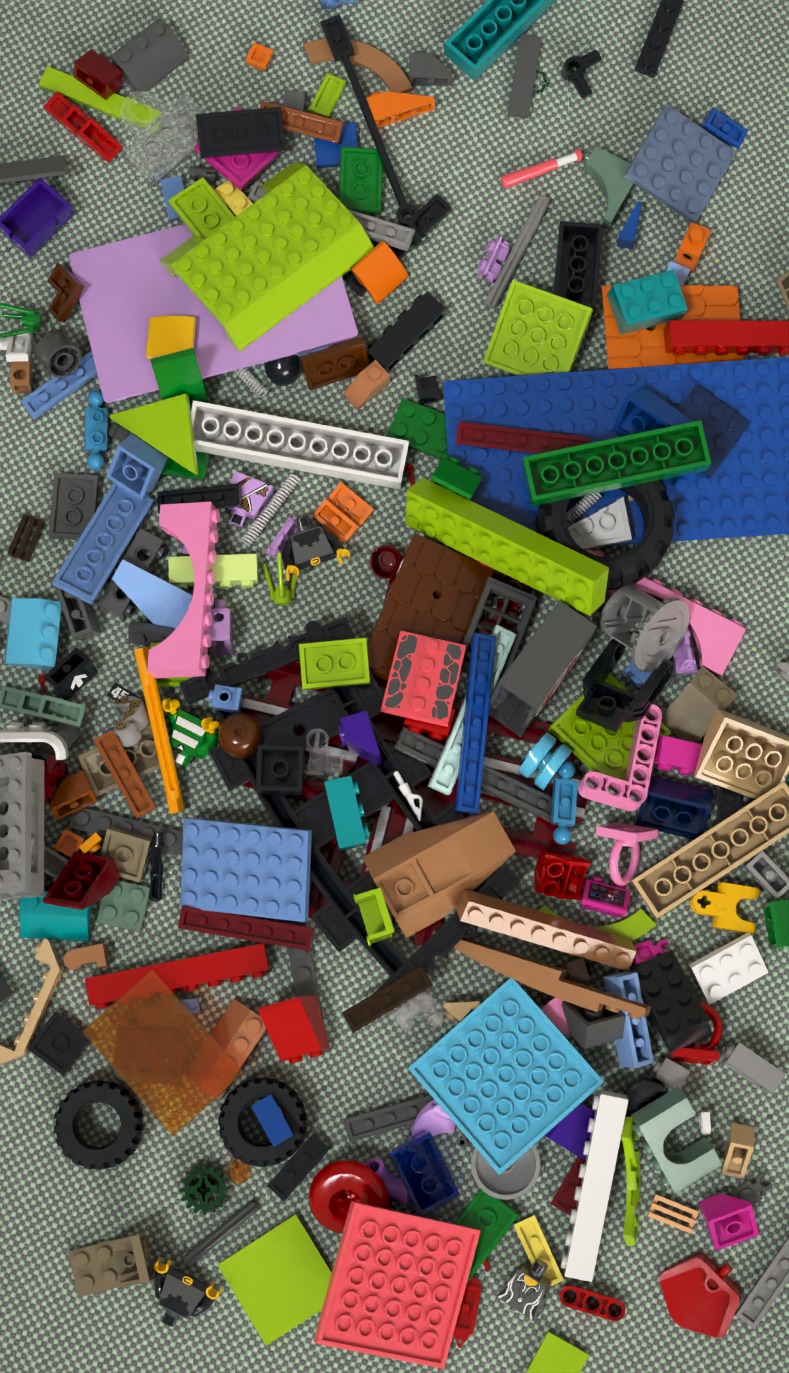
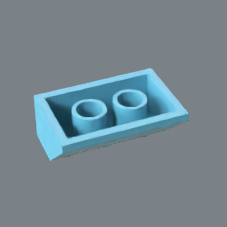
M41 598L11 599L4 664L46 671L55 667L61 615V603L59 601Z

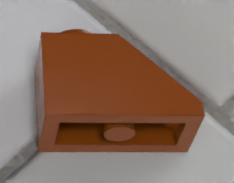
M83 770L71 774L60 783L49 805L56 820L98 802Z

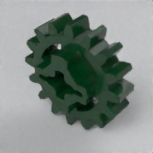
M202 1164L201 1170L197 1166H193L194 1173L187 1171L188 1179H181L180 1181L185 1184V1187L179 1189V1192H185V1196L181 1198V1201L188 1200L189 1203L186 1208L194 1206L195 1214L200 1209H202L203 1215H207L208 1209L215 1213V1206L217 1205L222 1208L224 1205L221 1200L228 1199V1196L224 1194V1191L230 1190V1187L224 1186L228 1178H221L223 1171L220 1170L216 1173L215 1165L207 1169V1165ZM200 1174L198 1183L190 1185L193 1178ZM209 1174L214 1176L219 1184H214L210 1180ZM204 1179L206 1187H210V1191L206 1193V1196L203 1195L202 1191H199V1187L203 1186ZM214 1193H219L218 1198L212 1204H209L210 1197ZM190 1194H195L200 1199V1204L195 1202Z

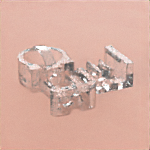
M322 729L311 730L306 737V751L309 752L308 770H304V773L320 777L324 776L325 773L343 775L345 754L341 753L338 756H330L331 753L323 754L327 753L329 737ZM316 733L313 748L310 744V737ZM320 733L324 734L326 738V743L321 748H319Z

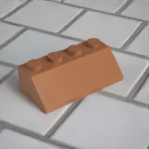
M233 999L185 1071L184 1076L199 1088L221 1101L267 1032L261 1016L236 999Z

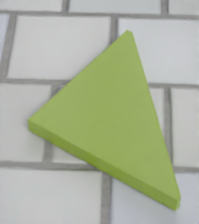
M187 394L109 415L110 419L193 474H198L190 401Z

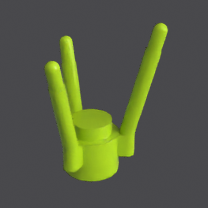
M278 552L279 586L275 587V591L266 563L262 564L270 591V601H274L276 606L291 605V600L295 599L297 579L296 575L293 574L290 590L288 586H284L281 552Z

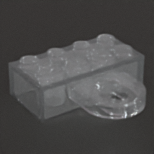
M138 91L128 95L121 104L120 117L125 128L135 138L122 148L125 159L153 187L157 186L161 182L160 180L166 178L195 152L194 146L198 144L195 115L205 112L186 93L168 108L155 95L149 92ZM137 104L143 106L150 113V117L147 120L139 119L132 112V107Z

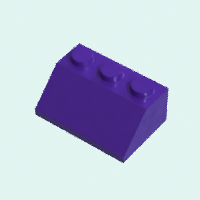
M367 710L340 718L341 725L337 727L342 745H347L350 752L375 765H381L380 752Z

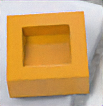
M94 833L79 846V849L82 853L95 855L101 850L103 840L97 833Z

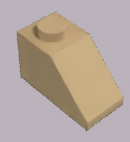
M737 1123L731 1124L727 1136L721 1174L744 1179L754 1149L755 1127Z

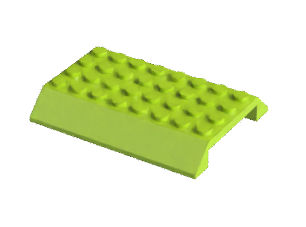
M293 162L261 185V189L266 195L206 239L193 235L159 260L172 277L177 275L220 323L225 329L226 337L239 352L351 270L354 265L374 248L361 223L305 164Z

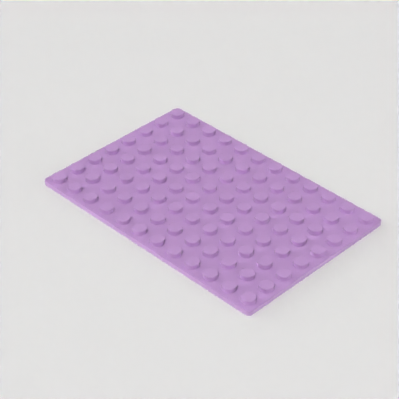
M185 224L74 252L69 255L73 275L85 286L79 296V301L103 399L106 403L159 390L151 361L146 357L150 317L190 316L196 318L194 352L202 379L349 341L358 337L357 327L341 276L239 352L226 337L225 329L180 278L177 275L172 277L159 261L193 236Z

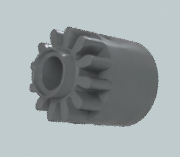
M52 326L50 331L44 328L42 334H36L38 339L32 341L35 346L32 348V351L53 377L64 378L73 374L78 369L81 363V353L61 329L57 330Z

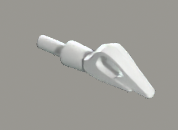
M398 771L394 772L393 774L400 785L398 788L407 799L418 820L421 821L423 798L419 794H413L408 783L404 782ZM414 799H419V808L415 806Z

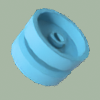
M548 732L544 734L539 742L534 744L518 770L521 775L530 778L539 769L540 772L535 777L534 784L542 790L549 785L558 773L559 767L569 758L573 751L565 744H562L552 753L551 750L556 744V738Z

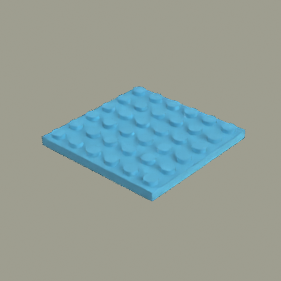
M512 978L507 980L408 1068L499 1175L507 1170L604 1083L593 1068Z

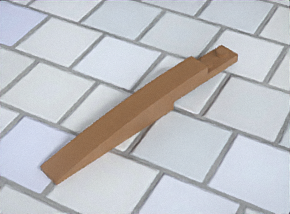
M465 937L453 947L509 978L580 1007L599 1012L606 1005L605 1009L613 1012H619V1010L628 1012L627 1016L635 1019H641V1017H646L650 1013L651 1006L564 979L566 969Z

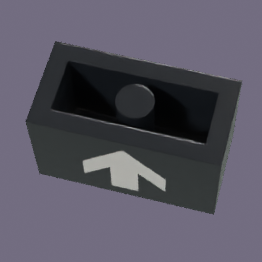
M76 647L51 669L44 678L51 688L63 700L67 701L94 677L98 670L92 661Z

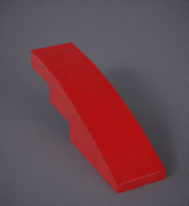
M58 91L43 106V109L106 162L109 163L123 148L94 119L85 115L75 104L72 105Z

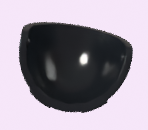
M291 355L264 362L265 373L275 385H291L297 380L301 372L300 357L298 355Z

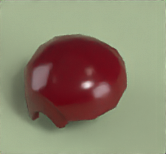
M381 545L370 556V568L379 578L391 579L397 574L403 557L400 551L392 545Z

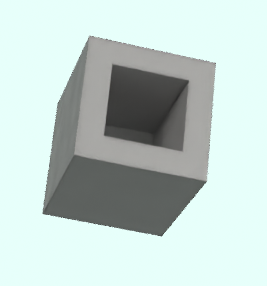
M666 1057L662 1061L658 1059L652 1070L655 1073L653 1078L671 1089L676 1087L681 1089L690 1073L689 1070Z

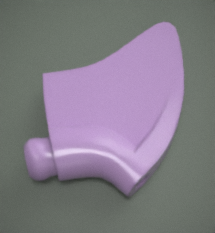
M433 1099L416 1117L411 1131V1140L416 1143L437 1134L454 1133L456 1124Z

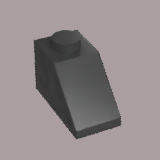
M425 51L410 52L409 82L412 86H452V73L432 53Z

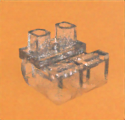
M428 993L417 995L392 1013V1017L404 1034L413 1028L410 1022L417 1017L421 1022L426 1020L433 1030L445 1022L439 1012L442 1008L439 1002L434 1004V998Z

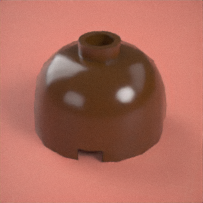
M235 713L229 715L221 723L218 730V740L221 748L227 754L234 758L244 759L254 755L258 750V745H262L263 731L255 717L247 713Z

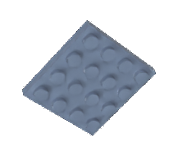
M666 104L623 177L689 222L696 223L735 156L736 151Z

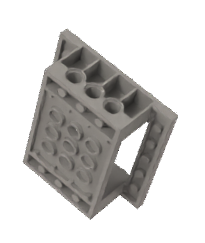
M29 752L0 755V900L44 897V760L32 758V753ZM8 804V812L5 814V806ZM8 826V835L5 836L4 831ZM8 849V857L5 859L4 853Z

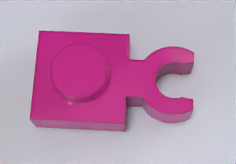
M662 939L654 946L651 940L634 944L637 951L633 959L634 964L637 965L668 952L661 948L667 946L668 940Z

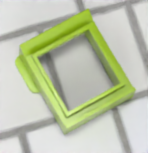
M381 887L358 895L353 894L355 903L359 904L368 933L366 938L369 947L372 943L393 937L392 933L395 931Z

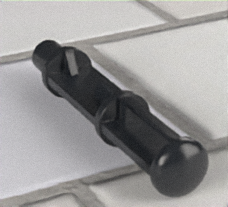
M154 832V841L151 843L149 900L153 902L162 900L163 864L161 862L162 847L165 846L163 832Z

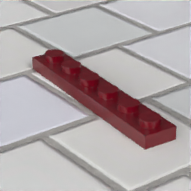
M458 422L456 445L540 454L590 443V437Z
M186 906L181 908L178 924L180 929L311 951L315 931L314 928L222 912L205 911Z

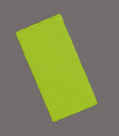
M327 73L309 108V112L330 118L346 86V80Z

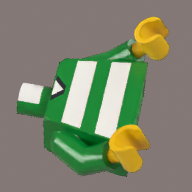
M167 698L162 701V708L169 712L171 724L170 745L180 749L175 762L187 767L192 756L204 759L209 754L208 750L218 746L217 738L220 725L217 721L212 722V717L201 719L186 711L176 710L179 708L180 702L176 699L171 701V698Z

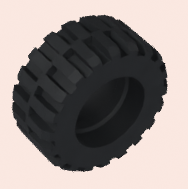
M253 1078L240 1083L233 1091L229 1092L220 1108V1117H218L220 1138L223 1139L224 1146L232 1153L233 1157L247 1165L265 1167L285 1161L300 1147L306 1134L307 1113L305 1112L303 1101L294 1089L276 1079ZM270 1094L282 1110L286 1121L294 1133L293 1136L273 1147L272 1143L258 1144L251 1141L244 1134L241 1124L245 1109L251 1103L262 1100Z
M99 1080L82 1083L74 1090L71 1089L66 1094V1098L59 1103V1110L55 1112L54 1116L56 1125L53 1126V1129L57 1135L56 1143L62 1148L64 1156L69 1157L72 1163L83 1166L86 1169L102 1170L115 1167L133 1155L143 1138L141 1135L145 1124H143V1110L140 1109V1103L137 1098L133 1097L132 1092L115 1082ZM94 1103L110 1105L120 1117L121 1127L117 1138L104 1147L89 1145L82 1139L78 1130V1120L81 1113L86 1107Z

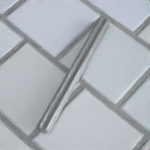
M545 195L538 197L485 301V305L492 309L499 303L550 203V199Z

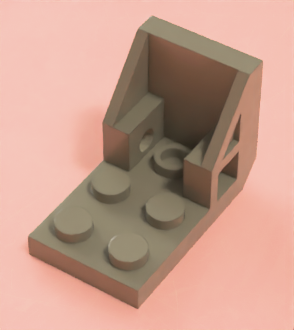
M145 1232L68 1251L78 1298L117 1287L149 1282L155 1277Z

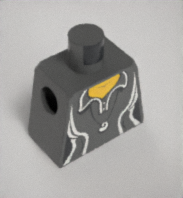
M536 1259L532 1267L523 1264L502 1287L496 1297L534 1321L542 1312L552 1284L551 1280L544 1276L548 1265L540 1259Z

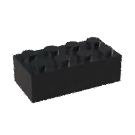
M560 221L553 294L593 308L592 316H594L597 302L603 225Z
M672 950L630 967L631 972L638 973L642 1000L645 1005L651 1006L650 1015L669 1053L712 1035L709 1020Z

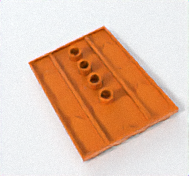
M602 286L608 369L745 360L744 356H738L736 353H728L723 356H717L715 353H707L702 356H696L694 353H686L681 356L666 353L664 327L667 323L620 334L607 297V293L612 286ZM680 286L688 310L679 320L741 321L738 286Z

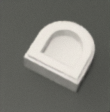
M699 1110L700 1133L702 1135L710 1134V1112L708 1110Z

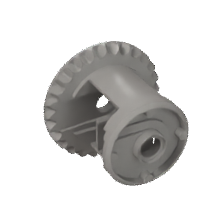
M626 585L615 591L606 602L601 613L600 626L605 634L631 650V658L637 669L642 672H651L657 669L663 660L668 661L680 646L688 628L690 612L688 605L678 598L664 600L661 603L637 587ZM638 620H641L640 624L637 625V627L639 628V632L633 631L632 635L629 634L628 632L633 628Z

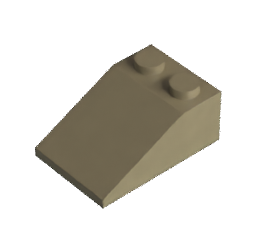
M703 666L664 712L661 722L679 739L698 743L705 735L716 708L725 711L738 695Z

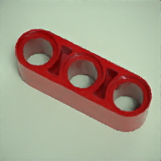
M565 1284L558 1291L559 1300L566 1307L611 1321H619L625 1315V1306L617 1298L572 1284ZM568 1289L574 1290L576 1294L575 1299L571 1302L563 1299V1293ZM590 1296H595L598 1300L597 1306L593 1309L587 1308L585 1304L586 1299ZM612 1303L620 1305V1312L615 1316L608 1313V1307Z

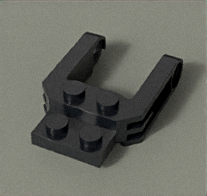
M611 639L582 680L584 699L576 709V716L616 733L623 722L643 719L669 681L674 670V663L663 660L659 667L653 670L637 695L634 696L628 691L604 682L620 660L625 647L618 641Z

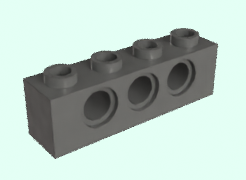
M140 528L123 560L153 575L156 570L154 565L158 559L161 560L166 552L165 543L162 539ZM147 552L150 554L148 560H139V556L142 553ZM111 580L98 606L101 610L124 621L126 616L130 617L135 605H133L134 602L128 597L125 599L118 598V594L122 590Z

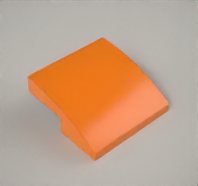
M383 240L351 268L359 283L366 288L372 300L377 304L409 277L401 262Z
M340 482L331 495L324 499L312 516L340 540L347 543L376 509L346 484Z

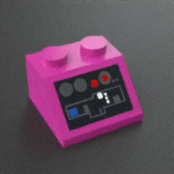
M591 877V880L586 879L579 908L622 919L627 914L631 891L626 890V885L618 886L613 883L611 886L604 884L603 879Z

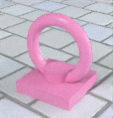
M620 822L597 826V836L616 839L609 858L610 876L616 885H627L633 879L640 860L639 842L656 839L658 837V829ZM623 846L631 847L630 864L625 875L621 877L618 871L619 855Z

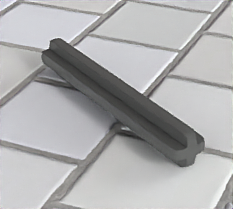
M251 1200L182 1257L184 1263L188 1267L193 1265L259 1211L260 1208L256 1202Z

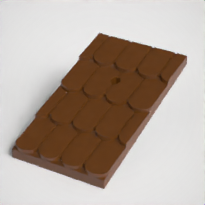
M414 533L367 643L369 669L372 674L388 681L400 631L462 644L484 584L488 577H492L494 569Z

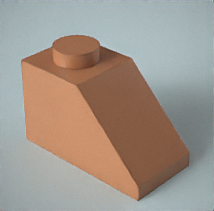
M375 360L358 374L343 395L358 411L390 384V375Z

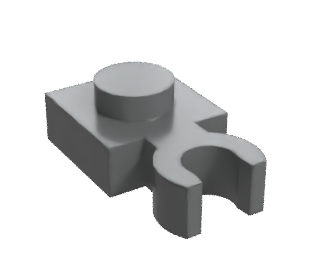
M760 1173L755 1177L753 1184L747 1179L729 1194L731 1197L749 1201L754 1206L763 1199L759 1192L768 1191L773 1185L768 1183L766 1186H762L760 1180L765 1174Z

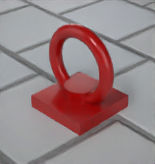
M700 1002L705 1014L710 1017L713 1023L714 1031L710 1041L706 1044L695 1042L671 1053L668 1051V1059L677 1062L714 1065L719 1061L720 1052L713 1050L720 1043L723 1025L719 1014L714 1008Z

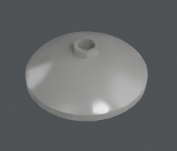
M534 1145L499 1175L481 1153L474 1148L471 1157V1170L477 1185L486 1194L497 1199H515L526 1194L536 1183L540 1173V1156Z

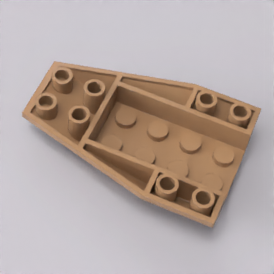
M491 811L401 835L362 858L378 888L381 887L387 906L407 938L447 916L457 907L464 889L474 891L516 851L495 812Z

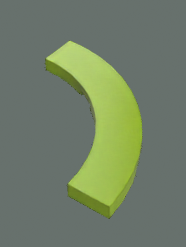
M546 905L539 910L540 912L560 917ZM639 909L635 914L620 922L605 926L589 927L634 941L649 932L656 924L642 909Z
M625 1117L621 1135L625 1153L627 1179L626 1213L623 1231L627 1246L636 1245L639 1217H635L637 1202H640L639 1150L634 1147L635 1140L638 1137L632 1128V1125L635 1124L632 1117Z

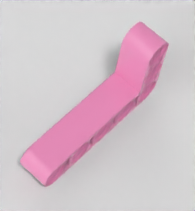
M652 704L643 719L636 720L624 780L598 772H588L577 786V790L582 797L631 812L636 811L646 800L661 725L662 712L658 706ZM646 715L650 716L652 720H649ZM642 735H645L648 740H645ZM638 755H641L644 760H641ZM634 775H637L641 781L637 780ZM587 782L592 783L594 788L589 787ZM609 789H612L616 795L610 793ZM630 795H633L637 801L632 800Z

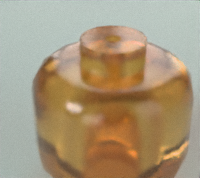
M237 1159L229 1163L230 1167L226 1172L234 1184H242L250 1178L252 1170L249 1165L241 1160L237 1161Z

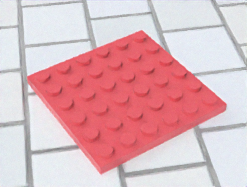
M351 1201L313 1341L320 1345L444 1369L481 1231L472 1227Z

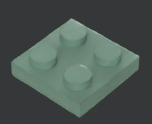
M118 881L111 893L102 898L96 922L141 932L149 901L150 887Z

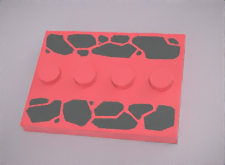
M400 631L381 712L448 727L466 645Z

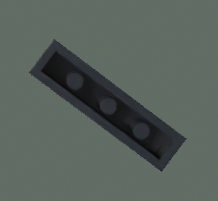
M428 291L423 296H417L412 303L413 306L408 311L406 309L402 311L397 318L398 321L393 326L391 324L388 325L382 332L383 336L378 341L376 339L373 340L367 347L368 359L371 362L376 360L387 373L446 316V308Z

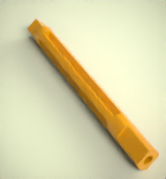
M149 647L138 648L134 650L169 811L170 814L185 811L157 681L147 671Z

